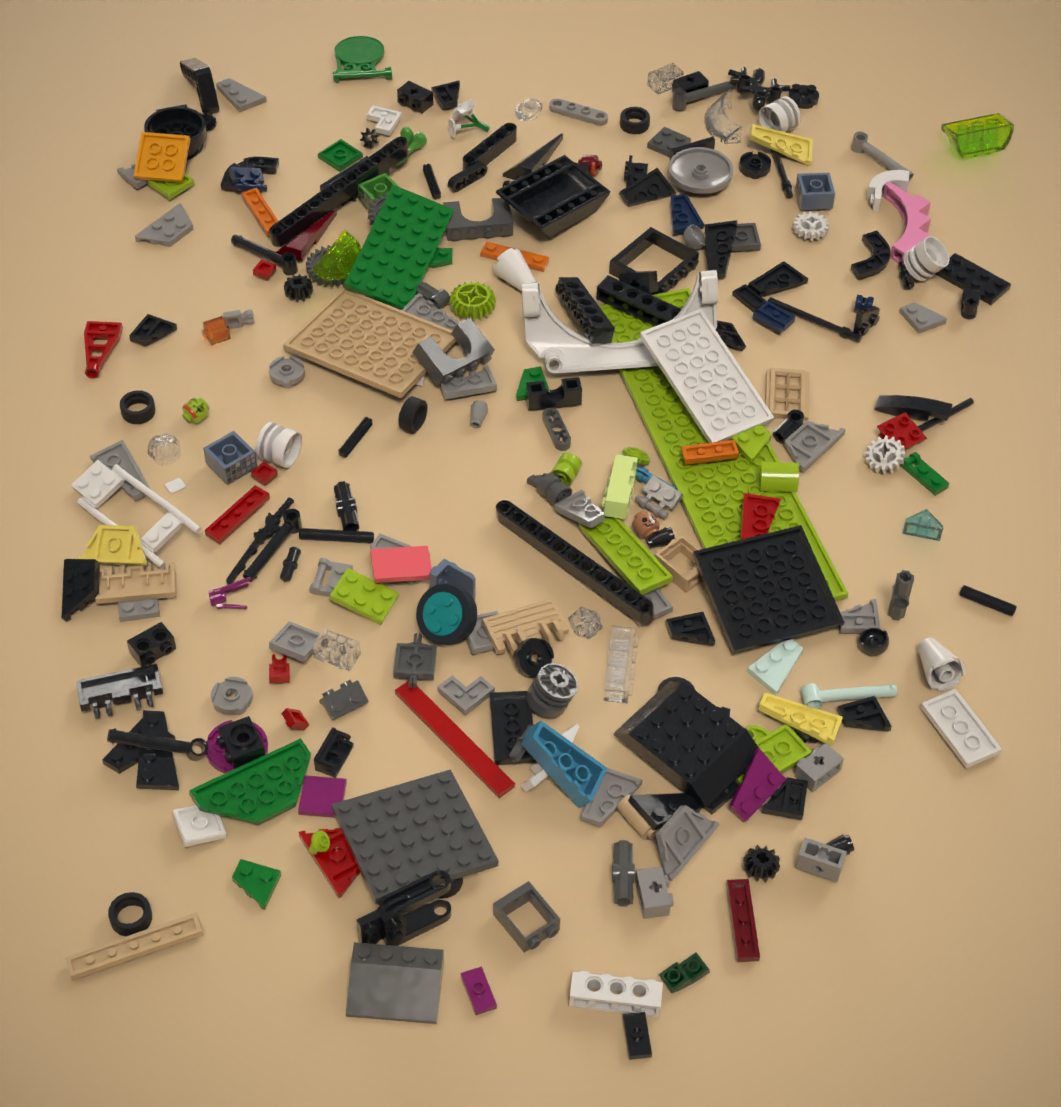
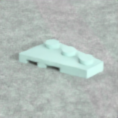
M793 639L783 641L750 665L747 673L773 695L777 696L791 669L794 668L802 655L803 647Z

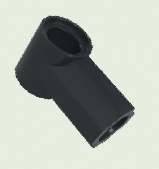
M794 409L788 413V418L773 431V437L780 444L784 443L803 424V412Z

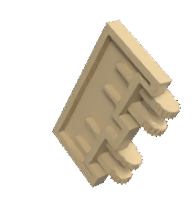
M147 562L146 572H144V565L128 566L127 573L125 565H120V574H114L113 566H108V575H105L104 569H100L99 594L95 597L96 604L176 597L175 563H166V570L164 567L163 569L159 568V570L153 571L152 562Z
M553 598L486 617L481 622L497 655L505 653L506 647L504 644H506L508 650L513 655L517 649L514 641L520 644L528 638L542 639L541 633L544 640L551 644L553 636L550 630L553 631L558 641L563 640L564 634L569 632V627Z

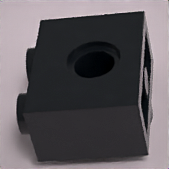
M250 716L218 727L219 736L216 737L220 748L225 749L224 756L227 764L231 763L234 769L265 755L264 745Z

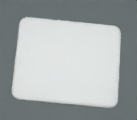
M181 478L165 484L170 493L186 487Z

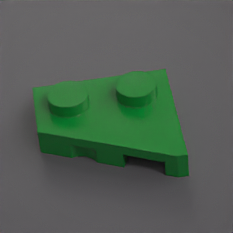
M541 366L524 369L516 393V401L526 400V382L544 381L545 388L550 390Z
M240 859L232 875V880L239 888H243L250 898L257 901L261 909L265 910L281 877V871Z

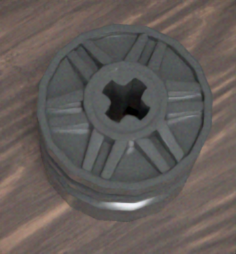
M555 663L546 664L541 667L526 693L529 707L542 717H559L564 713L569 702H571L576 694L578 681L575 675L565 666Z

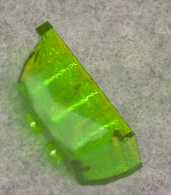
M995 113L945 123L941 125V130L947 134L949 142L961 158L1004 150L1011 140L1014 124L1001 114Z

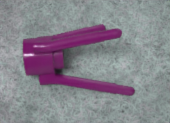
M248 577L221 588L210 590L211 606L216 605L217 609H247L246 605L223 604V602L227 601L226 593L248 587L249 584L246 582L251 581V578Z

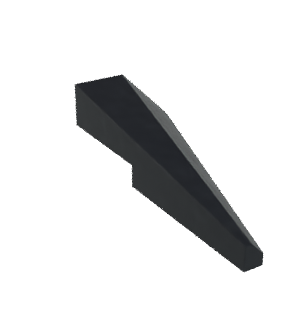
M559 134L505 171L503 177L515 180L544 166L563 140V134Z

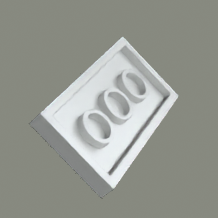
M956 689L921 704L920 708L966 769L1001 754L1002 748Z

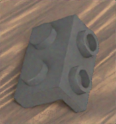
M348 680L340 685L341 689L334 692L332 688L322 694L323 698L319 702L324 704L331 720L369 702L358 680L353 683L351 680Z

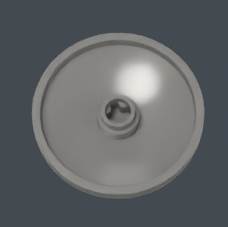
M693 147L679 151L671 158L668 173L671 181L679 188L692 193L708 194L720 191L729 185L733 177V165L729 158L719 151L704 147Z

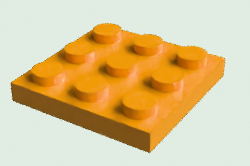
M141 132L134 178L183 183L190 137L186 135Z

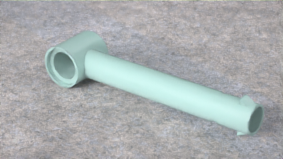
M810 683L801 688L804 705L819 709L822 707L823 702L857 700L872 696L876 698L897 696V686L890 684L819 690L817 684Z

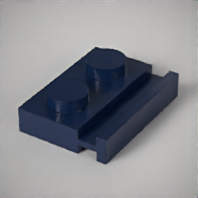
M769 301L763 304L752 316V319L778 334H781L783 330H786L795 322L794 315Z

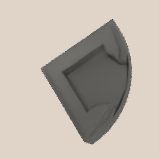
M547 473L536 476L531 475L527 478V484L537 488L539 481Z

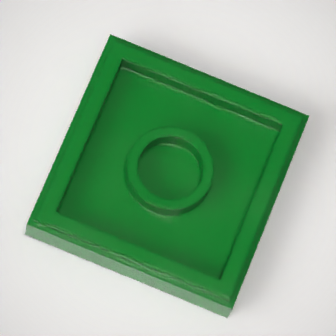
M340 139L319 152L318 158L341 172L363 158V153Z

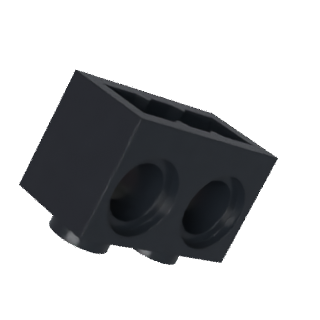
M162 622L127 640L129 653L140 667L152 664L157 659L170 654L176 649L174 636Z

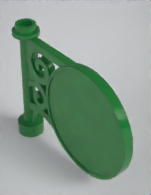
M353 36L341 40L335 46L338 70L333 71V80L339 82V79L386 76V79H392L391 66L385 67V70L375 69V65L384 57V45L379 40L368 36Z

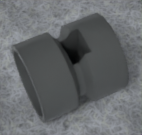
M555 473L546 474L537 485L538 492L553 505L572 495V489L566 483H563Z

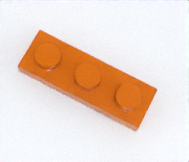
M735 440L681 446L680 451L685 465L739 458V451Z

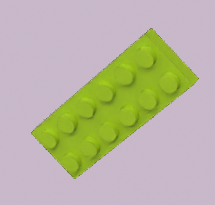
M605 516V521L592 528L579 523V529L627 583L640 594L644 595L673 582V576L619 518Z

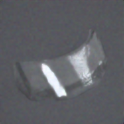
M731 89L711 104L704 116L705 128L708 133L713 137L720 138V142L724 144L741 143L742 126L733 122L726 114V108H732Z

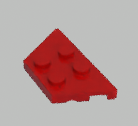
M319 829V831H324L328 835L330 846L327 851L317 852V854H311L338 898H340L360 874V870L341 829ZM305 830L300 831L299 837L309 851L314 833H306Z

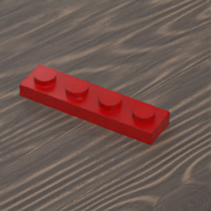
M256 485L253 486L205 529V535L220 544L268 501L270 494Z

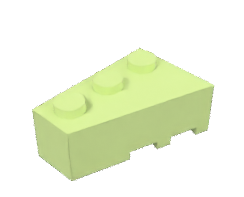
M616 454L612 474L608 478V484L602 500L601 508H605L604 516L627 519L635 488L637 457Z

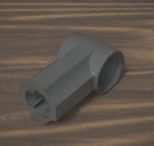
M423 281L416 288V295L421 293L425 300L433 302L434 306L438 309H441L450 302V295L444 289L438 291Z

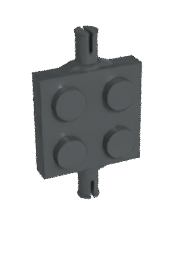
M417 633L414 634L413 642L397 643L393 677L409 679L408 687L411 689L412 683L413 689L417 687V679L434 680L437 645L421 643L422 634L420 633L418 638Z

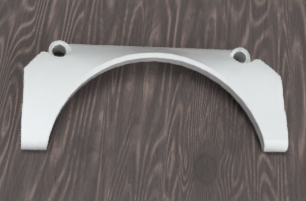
M716 270L698 271L690 297L674 319L702 309L716 330V303H718V277ZM539 283L521 284L525 340L539 358L545 357L546 367L549 372L568 373L658 366L641 339L623 343L592 344L587 337L574 332L556 317L548 306ZM552 360L558 361L555 367H551L549 363Z

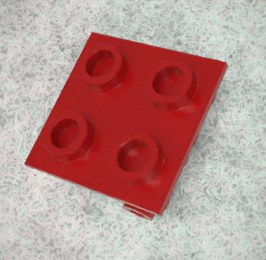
M906 412L877 425V428L880 430L878 437L884 439L885 435L888 436V439L895 437V442L900 440L901 445H904L905 449L927 439Z

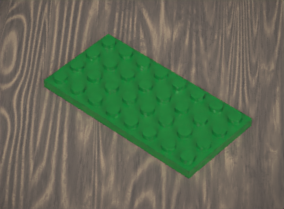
M392 185L344 283V288L402 310L415 297L416 288L422 282L455 209Z

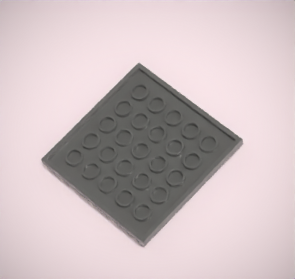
M451 769L332 804L333 814L375 904H378L384 895L436 870L446 871L452 881L498 866L499 860ZM440 878L433 882L435 886L446 883L445 880Z

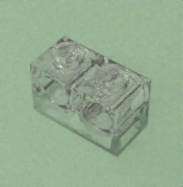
M674 63L648 72L647 85L659 95L671 90L673 80L684 76V72Z
M327 629L322 631L313 645L314 658L320 662H326L339 669L348 671L352 669L361 654L359 641Z

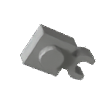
M240 310L224 312L225 329L243 327L242 323H255L253 311L246 310L244 313H241Z

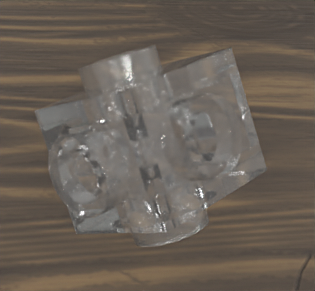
M582 606L568 617L573 632L587 639L595 636L603 628L600 622V615L596 611H591Z

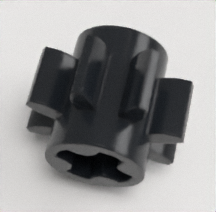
M366 128L365 133L361 132L363 136L360 141L365 142L364 147L370 144V147L374 148L375 143L379 144L377 139L380 135L375 134L376 129L370 132V129ZM368 135H371L372 141H369Z

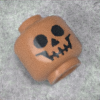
M640 511L634 516L635 519L632 522V527L640 538H648L659 531L660 523L652 512Z

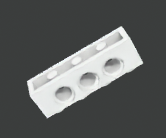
M587 971L573 972L569 1007L625 1014L645 1012L646 1016L659 1018L663 982H658L654 979L639 980L630 976L622 978L614 977L610 974H590ZM590 988H596V989H598V991L593 992V991H590L589 989H590ZM612 991H619L620 994H613ZM639 993L642 994L643 997H636L634 994Z

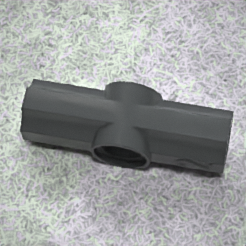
M902 570L900 573H897L887 613L892 620L899 621L905 616L914 582V575L910 571Z
M620 840L614 843L612 883H614V903L626 907L633 904L635 864H633V844L629 843L628 840Z

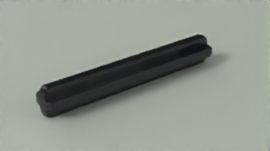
M300 528L299 538L373 543L374 532Z

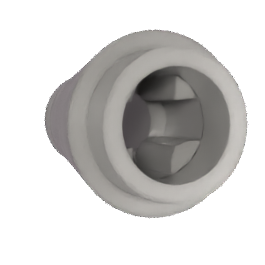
M476 400L471 405L470 425L473 428L481 427L488 412L487 403Z

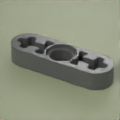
M555 408L545 409L543 411V422L555 448L560 451L568 450L571 446V437L559 411ZM559 427L561 428V430L554 431L552 430V428Z

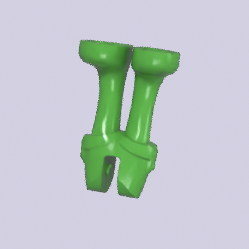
M407 126L403 127L400 131V136L407 139L409 155L415 150L424 147L427 143L426 136L421 132H417L414 135L413 131ZM407 156L405 159L400 161L395 166L397 167L401 165L403 162L407 161L409 156Z

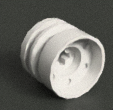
M786 96L762 107L759 111L761 126L782 132L797 127L801 120L797 104L790 97Z
M927 236L905 252L903 257L906 269L919 281H926L949 264L947 249L941 241L933 236Z
M268 422L258 435L255 447L256 456L259 459H265L267 462L273 461L278 466L289 468L294 464L299 455L302 435L293 429L284 428L282 425H277L274 422Z

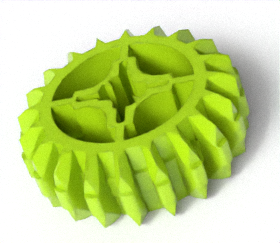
M471 281L468 284L466 282L463 285L458 284V287L454 288L450 295L452 312L455 313V316H460L461 319L481 320L482 317L487 318L488 314H492L495 308L496 297L494 291L490 289V286H485V283L479 284V282L472 283Z

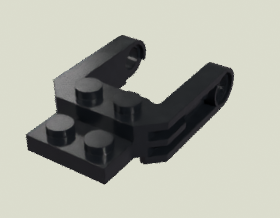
M436 870L384 895L378 902L379 907L377 910L356 919L358 942L377 944L383 939L386 945L399 946L447 922L451 917V904L448 901L436 900L430 904L426 903L446 894L450 890L451 879L449 874L443 870ZM440 878L445 880L446 883L441 887H437L433 882ZM437 907H444L447 911L443 915H437L434 910Z

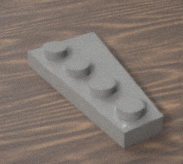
M123 440L90 456L94 463L99 460L110 470H112L114 465H119L150 489ZM126 480L121 486L134 501L146 496Z

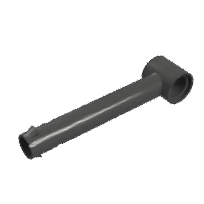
M726 81L688 93L684 90H675L672 92V108L683 110L686 108L687 102L735 89L736 83Z

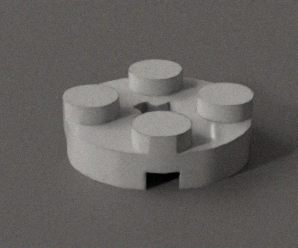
M284 356L276 358L269 366L270 379L274 383L282 385L283 388H291L292 385L299 383L305 377L303 362L293 356H290V359H284Z
M228 677L225 678L224 682L220 684L218 682L214 685L211 691V699L217 712L228 715H242L250 706L253 694L251 687L244 679ZM232 693H235L236 696L234 698L227 697L231 696Z

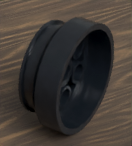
M174 106L160 109L151 114L144 124L145 132L189 136L190 144L187 160L196 157L202 151L203 143L207 137L204 117L198 111L188 107Z

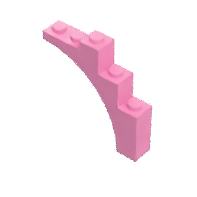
M887 182L884 186L883 198L898 210L905 225V233L892 246L890 258L898 264L901 261L902 265H904V253L927 236H931L927 233L931 219L927 217L931 202L919 194L913 197L891 182Z

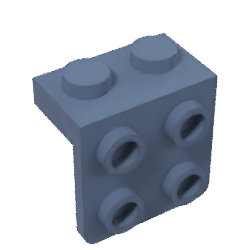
M443 559L437 566L431 569L429 573V588L439 584L459 586L467 590L475 600L476 579L472 573L461 569L455 563Z

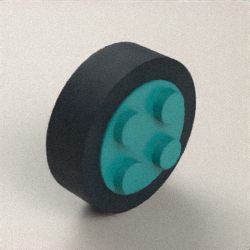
M449 584L435 585L428 589L419 600L416 611L417 624L422 634L432 642L448 645L460 643L469 637L477 622L475 600L462 587Z

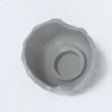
M692 224L685 229L683 238L689 248L695 250L706 246L704 235L699 227Z

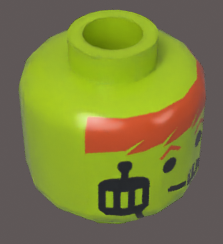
M193 397L183 405L184 413L182 416L188 423L199 424L209 415L208 410L210 407L201 397Z

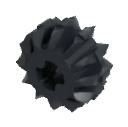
M300 274L298 276L293 275L292 278L288 277L287 281L284 282L286 297L290 298V301L296 300L297 302L299 300L305 301V298L309 299L310 295L313 294L311 279L307 278L306 275L301 276Z
M757 844L755 849L750 848L744 856L743 868L744 871L748 872L749 878L755 876L756 882L762 878L766 883L768 877L774 879L779 871L780 858L775 855L774 849L769 851L767 845L764 848H760Z

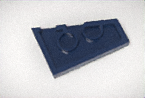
M687 194L671 196L673 235L684 233L685 229L692 224L700 229H704V223Z

